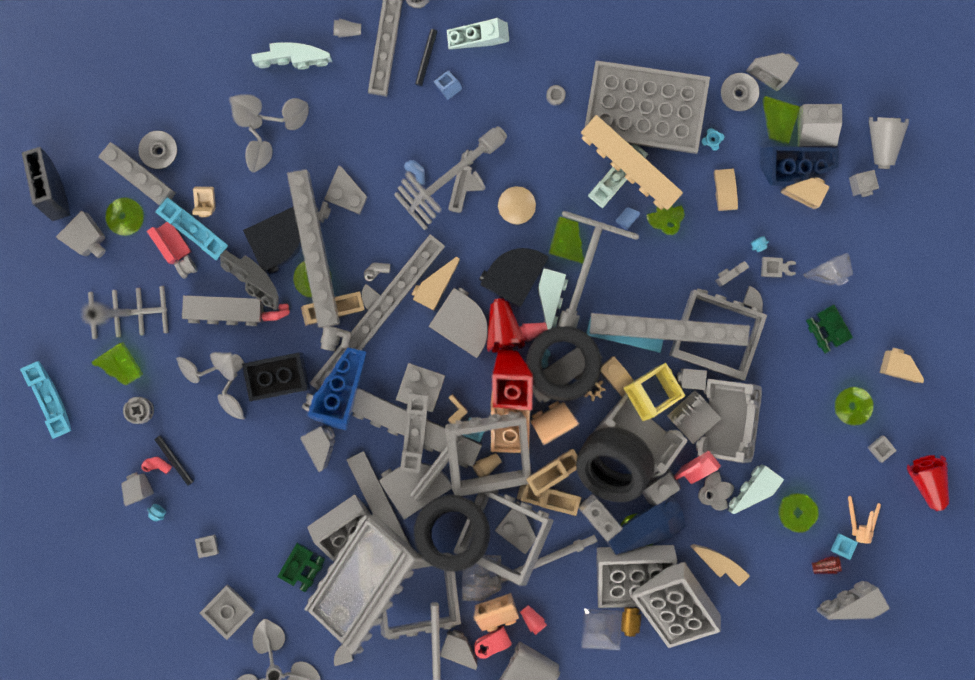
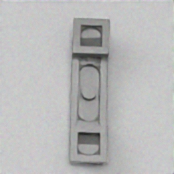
M409 393L400 471L420 473L429 395Z

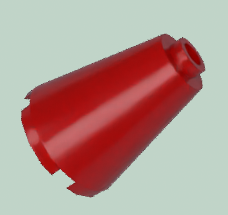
M504 298L493 300L494 303L490 304L487 351L489 352L492 349V353H498V350L513 351V347L518 346V349L525 347V340L509 301H505Z
M929 455L915 459L911 467L909 464L907 465L910 477L928 506L935 511H942L949 505L947 460L941 455V459L935 458V455Z

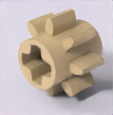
M603 381L595 384V387H598V391H595L594 394H592V391H589L584 397L590 395L592 401H594L595 396L602 398L601 391H606V389L600 386Z

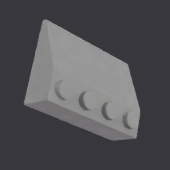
M674 545L643 546L615 555L610 547H598L596 557L598 608L638 607L631 597V593L666 568L677 565Z
M685 562L666 568L631 593L633 600L668 648L721 632L720 613Z

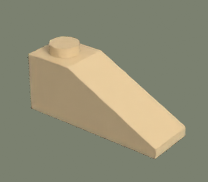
M455 257L421 282L420 286L416 285L412 292L413 300L435 310L460 262V258Z

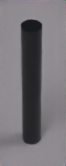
M430 29L415 82L418 86L423 85L438 32L434 29Z
M161 435L155 438V442L186 485L192 484L194 482Z

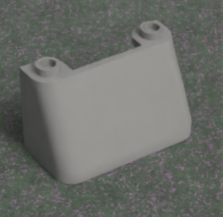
M708 379L704 394L707 395V398H710L709 405L722 419L708 430L705 436L697 441L696 450L698 451V456L709 451L717 459L742 463L752 462L762 397L761 386Z
M627 393L623 395L594 430L618 427L640 437L648 445L654 458V471L649 482L666 472L688 441L678 430L666 432L652 419L642 421Z
M519 641L514 649L513 657L511 656L510 663L500 680H557L561 672L558 671V663Z

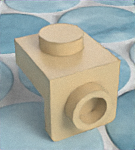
M194 187L195 208L193 209V215L209 217L216 209L214 187Z

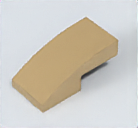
M734 169L715 170L714 179L717 190L718 211L738 209Z

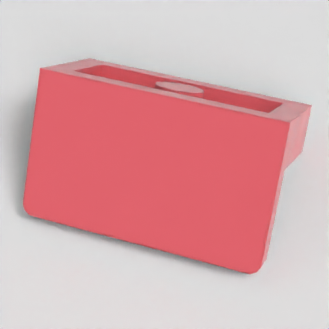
M168 222L159 228L152 227L147 230V233L168 263L174 264L177 260L179 261L191 253L190 248L178 230Z
M707 451L684 464L674 478L678 480L685 476L693 484L717 471L721 465Z

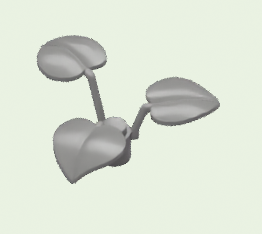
M243 94L230 97L235 122L241 127H249V131L258 140L249 142L246 148V163L251 172H257L266 166L272 157L270 143L262 141L255 129L262 125V120L285 122V127L288 130H296L304 124L308 116V104L299 98H292L284 104L282 108L284 118L258 115L261 112L262 105L260 100L253 95Z
M213 352L210 357L214 367L203 372H198L196 366L191 361L182 357L176 358L183 375L193 383H198L200 376L218 369L229 380L222 394L218 395L221 407L229 415L237 419H245L238 401L233 396L227 394L232 381L238 376L236 372L243 368L242 363L244 361L237 354L232 356V353Z
M263 619L257 625L253 634V646L260 654L269 651L270 667L266 671V678L259 680H281V678L289 676L287 680H321L317 670L311 664L303 661L294 663L291 672L282 673L281 668L274 665L272 650H279L285 642L284 631L280 626L268 619ZM244 674L237 680L258 679L253 674Z

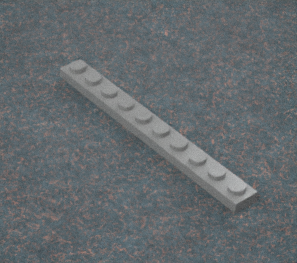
M431 234L351 331L349 348L362 351L445 248ZM341 345L310 382L317 390L320 389L346 348H342Z

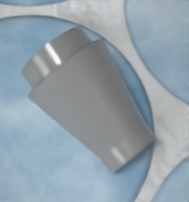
M340 18L339 20H334V36L341 38L361 35V24Z

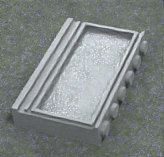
M364 515L358 521L357 528L349 535L345 547L338 552L336 561L330 565L327 575L319 582L318 589L308 599V604L304 609L333 634L352 655L363 652L364 649L360 644L372 637V634L369 632L372 626L379 625L382 622V618L379 615L383 610H387L393 605L390 601L393 594H398L403 590L400 583L404 578L412 576L413 571L410 568L413 563L423 560L418 552L375 515Z

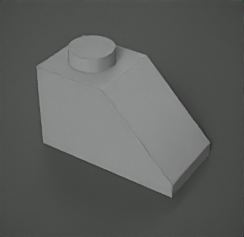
M135 472L127 476V481L122 483L125 506L154 494L145 473L138 475Z
M448 630L440 656L476 670L477 660L467 637L461 631Z

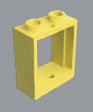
M666 363L655 367L624 387L642 421L655 417L685 397L681 386ZM655 374L669 399L657 407H654L641 383Z

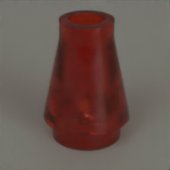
M832 555L812 563L814 574H838L837 572H842L839 556L834 557Z

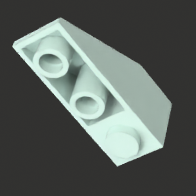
M495 18L447 30L448 48L460 49L493 46L509 42L508 23Z
M543 269L538 291L547 329L556 327L558 317L555 316L556 309L561 308L563 298H560L562 290H566L568 280L565 279L566 274Z
M765 465L756 466L751 473V479L748 482H744L741 486V492L738 497H734L730 501L728 511L735 514L772 496L784 479Z

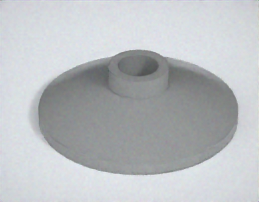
M735 73L723 82L721 97L728 108L734 111H745L753 107L757 102L759 86L752 76L745 73ZM740 91L742 93V96H736L735 92Z
M152 131L146 134L140 141L139 156L148 167L163 169L174 162L177 156V144L168 133ZM159 148L163 149L161 154H157Z

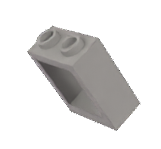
M593 493L579 505L583 514L607 542L622 530L621 526Z

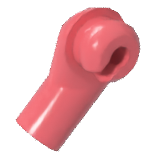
M279 304V311L263 312L262 320L277 321L289 315V305Z
M160 457L146 459L141 468L145 472L160 469L167 474L172 466Z

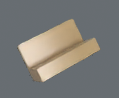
M453 394L449 399L459 409L448 419L451 424L459 421L468 413V410Z

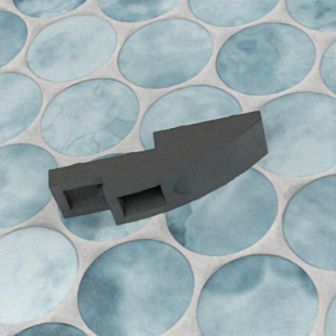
M226 250L220 254L223 270L230 272L241 282H245V291L250 296L256 297L264 305L274 310L278 309L279 296L276 288L258 264L246 255L240 260Z

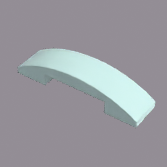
M631 145L637 152H639L644 158H646L648 154L643 149H641L638 145ZM612 167L588 197L603 208L627 180L624 177L626 173L622 169L618 172Z

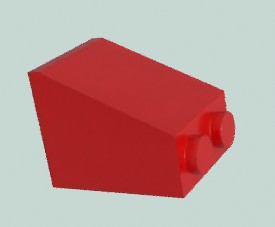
M498 350L492 374L493 408L532 410V373L527 368L518 351Z

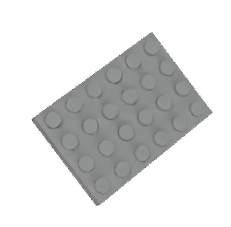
M596 61L585 127L597 115L628 144L697 154L710 77Z

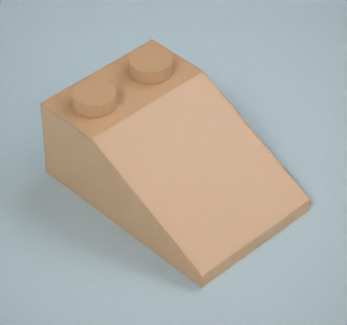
M492 391L491 415H506L511 411L513 413L522 412L526 418L529 447L530 410L493 408ZM519 426L491 430V452L521 453Z
M556 401L548 406V411L543 413L541 410L532 415L533 419L530 422L543 444L578 425V422L564 402L559 403V401Z
M511 593L475 605L474 617L482 631H494L498 629L499 625L505 624L508 626L516 623V620L519 619Z

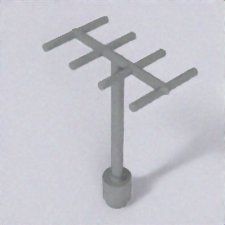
M499 126L490 129L479 138V147L426 190L410 172H407L405 175L420 192L418 194L406 179H403L402 183L415 199L413 200L402 186H399L398 190L410 202L411 206L408 205L398 192L394 196L418 224L426 230L428 227L414 212L415 209L428 224H431V219L419 205L421 204L429 215L435 218L436 214L426 204L425 200L439 212L441 208L431 198V195L483 152L493 153L507 139L506 133Z
M563 211L562 216L595 226L570 306L566 311L562 310L557 327L570 326L577 328L580 316L577 315L578 311L576 309L602 230L604 229L632 239H638L639 235Z
M164 286L159 287L161 307L142 309L141 289L136 288L137 309L131 310L118 309L117 290H112L113 309H108L104 304L94 303L93 292H88L89 305L84 308L83 317L86 322L91 324L92 339H97L96 324L105 323L109 317H114L116 337H121L119 317L138 315L140 335H145L143 314L162 313L163 332L168 333Z

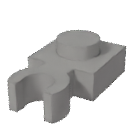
M763 257L761 277L781 278L782 272L787 276L795 275L796 272H790L788 266L796 265V262L789 261L783 264V258Z
M744 261L730 271L726 268L718 274L719 278L715 281L719 287L723 286L748 269L749 266Z

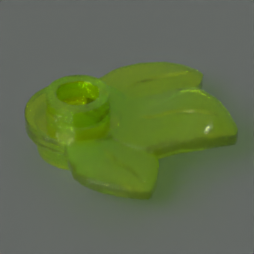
M680 205L674 208L671 206L668 210L665 208L661 210L657 207L656 213L646 215L648 223L653 228L661 229L667 235H674L680 229V222L684 219L685 212ZM672 223L674 226L668 227L667 224Z

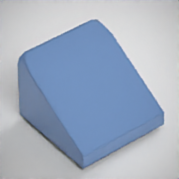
M449 70L433 81L447 100L462 90L459 81Z
M627 207L616 219V222L626 230L639 217L640 213Z

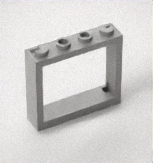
M697 288V291L692 290L681 320H689L696 299L756 319L748 346H746L739 370L679 350L681 341L673 342L669 356L745 381L767 315L763 314V310L752 307L748 309L744 307V303L738 301L728 302L724 296L718 294L715 297L708 295L707 290Z
M511 411L506 415L492 414L488 418L482 419L474 417L470 421H455V423L445 425L451 485L455 495L465 496L528 484L526 478L531 476L527 424L522 412L513 413ZM519 426L522 470L460 481L455 436Z
M498 490L478 493L474 503L482 511H484L490 497L543 523L522 573L516 572L486 556H482L481 560L476 563L520 586L527 585L554 520L548 518L549 514L539 510L537 513L531 510L532 506L522 502L520 505L514 502L515 498L507 494L504 496L499 495ZM467 519L453 551L456 554L462 553L468 548L473 537V527L469 519Z
M423 559L420 562H414L410 569L432 565ZM391 562L373 565L375 586ZM444 571L449 616L439 618V628L451 629L455 625L461 624L455 572ZM383 610L379 615L382 618L380 623L381 635L388 638V640L399 639L400 635L416 636L418 632L422 631L432 633L431 620L388 628L386 610Z

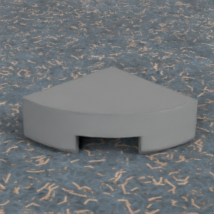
M365 284L362 290V301L369 310L381 295Z
M748 286L743 303L751 308L756 307L762 310L763 301L760 293L755 288Z
M343 644L335 653L334 666L354 660L353 655L349 653V650Z

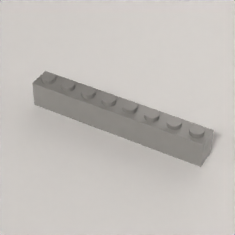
M307 169L287 173L318 327L324 328L338 325L340 320L310 173Z
M591 313L590 334L748 346L750 326Z
M358 388L352 416L361 420L367 418L371 420V425L378 428L382 425L388 428L387 432L398 436V434L405 436L407 410ZM426 419L423 448L430 452L436 450L442 453L447 446L446 429ZM458 435L463 440V443L457 449L458 464L465 468H468V465L473 467L482 444Z

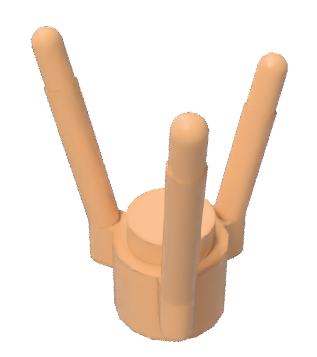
M848 496L853 528L852 535L856 536L857 542L871 543L881 504H877L875 512H870L867 526L859 525V529H857L852 497Z

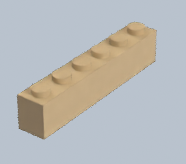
M597 115L581 131L584 135L582 139L589 146L593 143L598 148L596 152L603 158L609 157L612 160L610 164L618 172L622 169L626 173L624 177L632 184L638 183L641 186L639 190L646 197L651 195L655 199L653 203L661 210L663 208L668 210L683 194L679 188Z

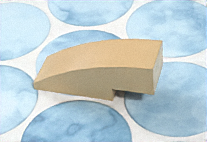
M360 291L335 297L339 317L365 310ZM314 303L303 305L301 311L305 326L317 323Z
M574 449L563 453L526 478L535 496L577 470V454Z
M529 484L520 485L517 499L574 516L577 515L581 501L579 496L553 488H548L535 496Z
M691 545V548L719 577L726 573L738 586L750 577L739 565L723 554L704 546Z

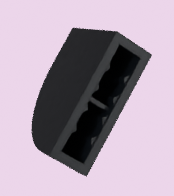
M41 147L22 152L32 204L52 221L71 216L63 183L48 154Z
M294 206L243 230L259 266L265 273L273 274L279 271V267L291 261L302 247Z
M517 248L507 251L492 263L488 271H483L479 278L482 281L480 286L520 308L549 256L529 248Z

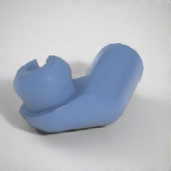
M415 160L406 162L404 165L405 170L414 173L416 180L421 186L426 185L424 167Z

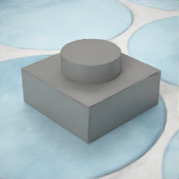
M883 435L867 447L881 463L897 451Z
M215 534L195 539L199 558L219 554Z

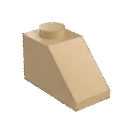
M815 177L787 186L780 193L812 209L820 207L830 186L826 185L824 180Z
M893 348L892 351H885L880 373L915 383L924 382V378L910 355L904 354V350Z
M614 356L601 365V374L623 397L626 393L624 387L634 381Z

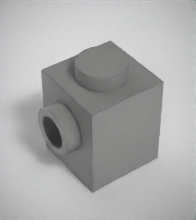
M875 170L855 174L849 178L853 196L873 195L874 190L879 189Z

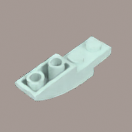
M300 43L269 44V52L251 54L253 63L256 67L259 66V68H268L270 64L276 63L278 65L289 64V61H292L295 68L302 70L309 68L310 65L326 66L328 62H332L328 52Z

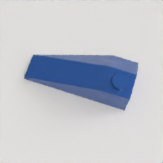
M349 347L345 350L330 375L326 377L318 392L314 394L308 411V417L327 426L347 431L367 352Z

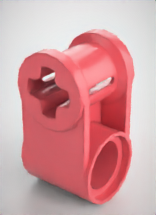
M500 626L498 629L489 632L475 641V653L479 658L485 659L507 649L512 645V642L504 626ZM480 645L486 646V651L480 649Z

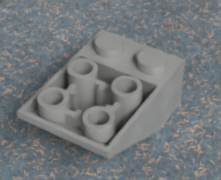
M860 581L853 586V589L837 594V598L822 602L820 604L821 607L816 610L828 620L869 619L882 614L890 608L879 588L867 581Z

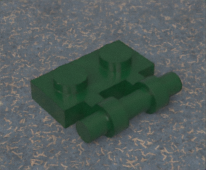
M831 305L817 313L818 322H815L813 317L806 320L809 326L808 330L810 333H813L817 340V346L823 350L824 354L831 351L828 345L829 342H832L834 347H838L853 338L835 305ZM821 327L824 328L828 335L825 338L820 331Z
M297 542L277 577L293 587L297 580L302 582L299 589L307 592L309 586L312 587L316 574L323 568L322 564L325 558L319 555L316 561L310 559L314 552ZM306 565L311 567L307 576L302 574Z

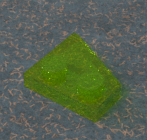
M764 96L762 101L769 139L788 144L800 107Z
M558 217L548 254L577 263H584L585 258H583L581 248L582 241L579 237L578 222Z
M124 342L119 343L91 362L94 366H99L106 371V374L115 377L117 381L124 385H129L143 375Z

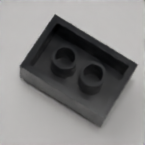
M303 352L242 363L249 402L310 390Z

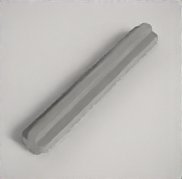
M455 436L458 449L463 440L459 436ZM447 446L410 493V497L415 501L421 498L449 461Z

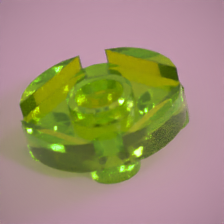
M793 493L784 497L778 509L782 525L794 532L809 530L816 523L819 514L816 503L810 497L801 493ZM799 507L803 514L796 518L794 511Z

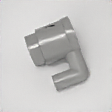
M324 327L321 337V348L336 351L340 337H342L341 347L347 349L351 333L335 327Z

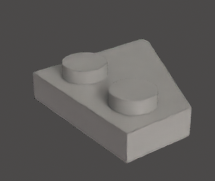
M338 166L324 200L360 215L368 197L345 170Z
M511 508L495 529L498 534L524 554L527 553L536 540L526 515Z

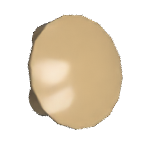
M517 186L504 191L498 202V210L503 219L516 225L525 223L532 218L536 208V202L531 192Z

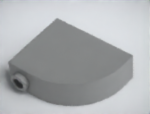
M460 287L458 290L453 288L429 327L478 358L487 340L486 318L481 308L472 299L467 297L468 292Z
M421 462L420 473L400 471L401 466L393 471L389 468L381 474L382 478L379 482L403 519H406L426 506L427 503L452 488L450 480L442 471L418 501L412 499L410 493L432 466L430 464Z

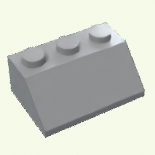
M353 495L307 528L313 542L334 561L338 557V552L348 542L349 535L357 528L358 521L364 515H371L364 503L356 495ZM370 528L363 540L374 534L376 531Z

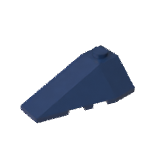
M780 146L760 148V168L770 186H790L801 180H806L809 177L838 168L839 148Z
M673 495L658 505L650 504L622 525V530L607 543L614 554L618 555L672 538L685 528L683 510Z

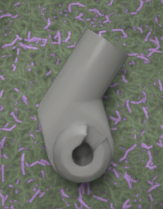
M372 263L364 271L365 280L373 281L379 273H390V264Z

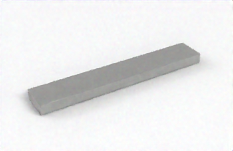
M383 0L368 94L386 97L388 95L403 0Z
M365 451L347 459L373 515L378 517L410 545ZM388 543L389 548L395 558L398 551L391 544Z

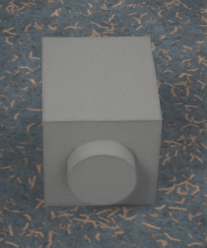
M681 369L677 373L676 381L681 388L705 390L707 371Z

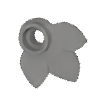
M714 472L706 477L704 487L699 490L698 498L701 503L711 505L715 510H725L728 508L726 499L733 494L734 486L727 482H721L720 473ZM708 492H710V498H709V499L707 498V493H708Z

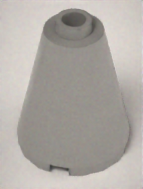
M869 117L874 164H877L878 168L890 169V165H895L909 119H905V123H902L900 118H878L877 121H873V117Z

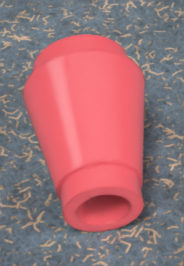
M545 322L522 324L519 327L526 342L536 339L540 334L548 330Z
M529 605L520 612L530 632L533 631L535 635L547 626L544 622L545 619Z

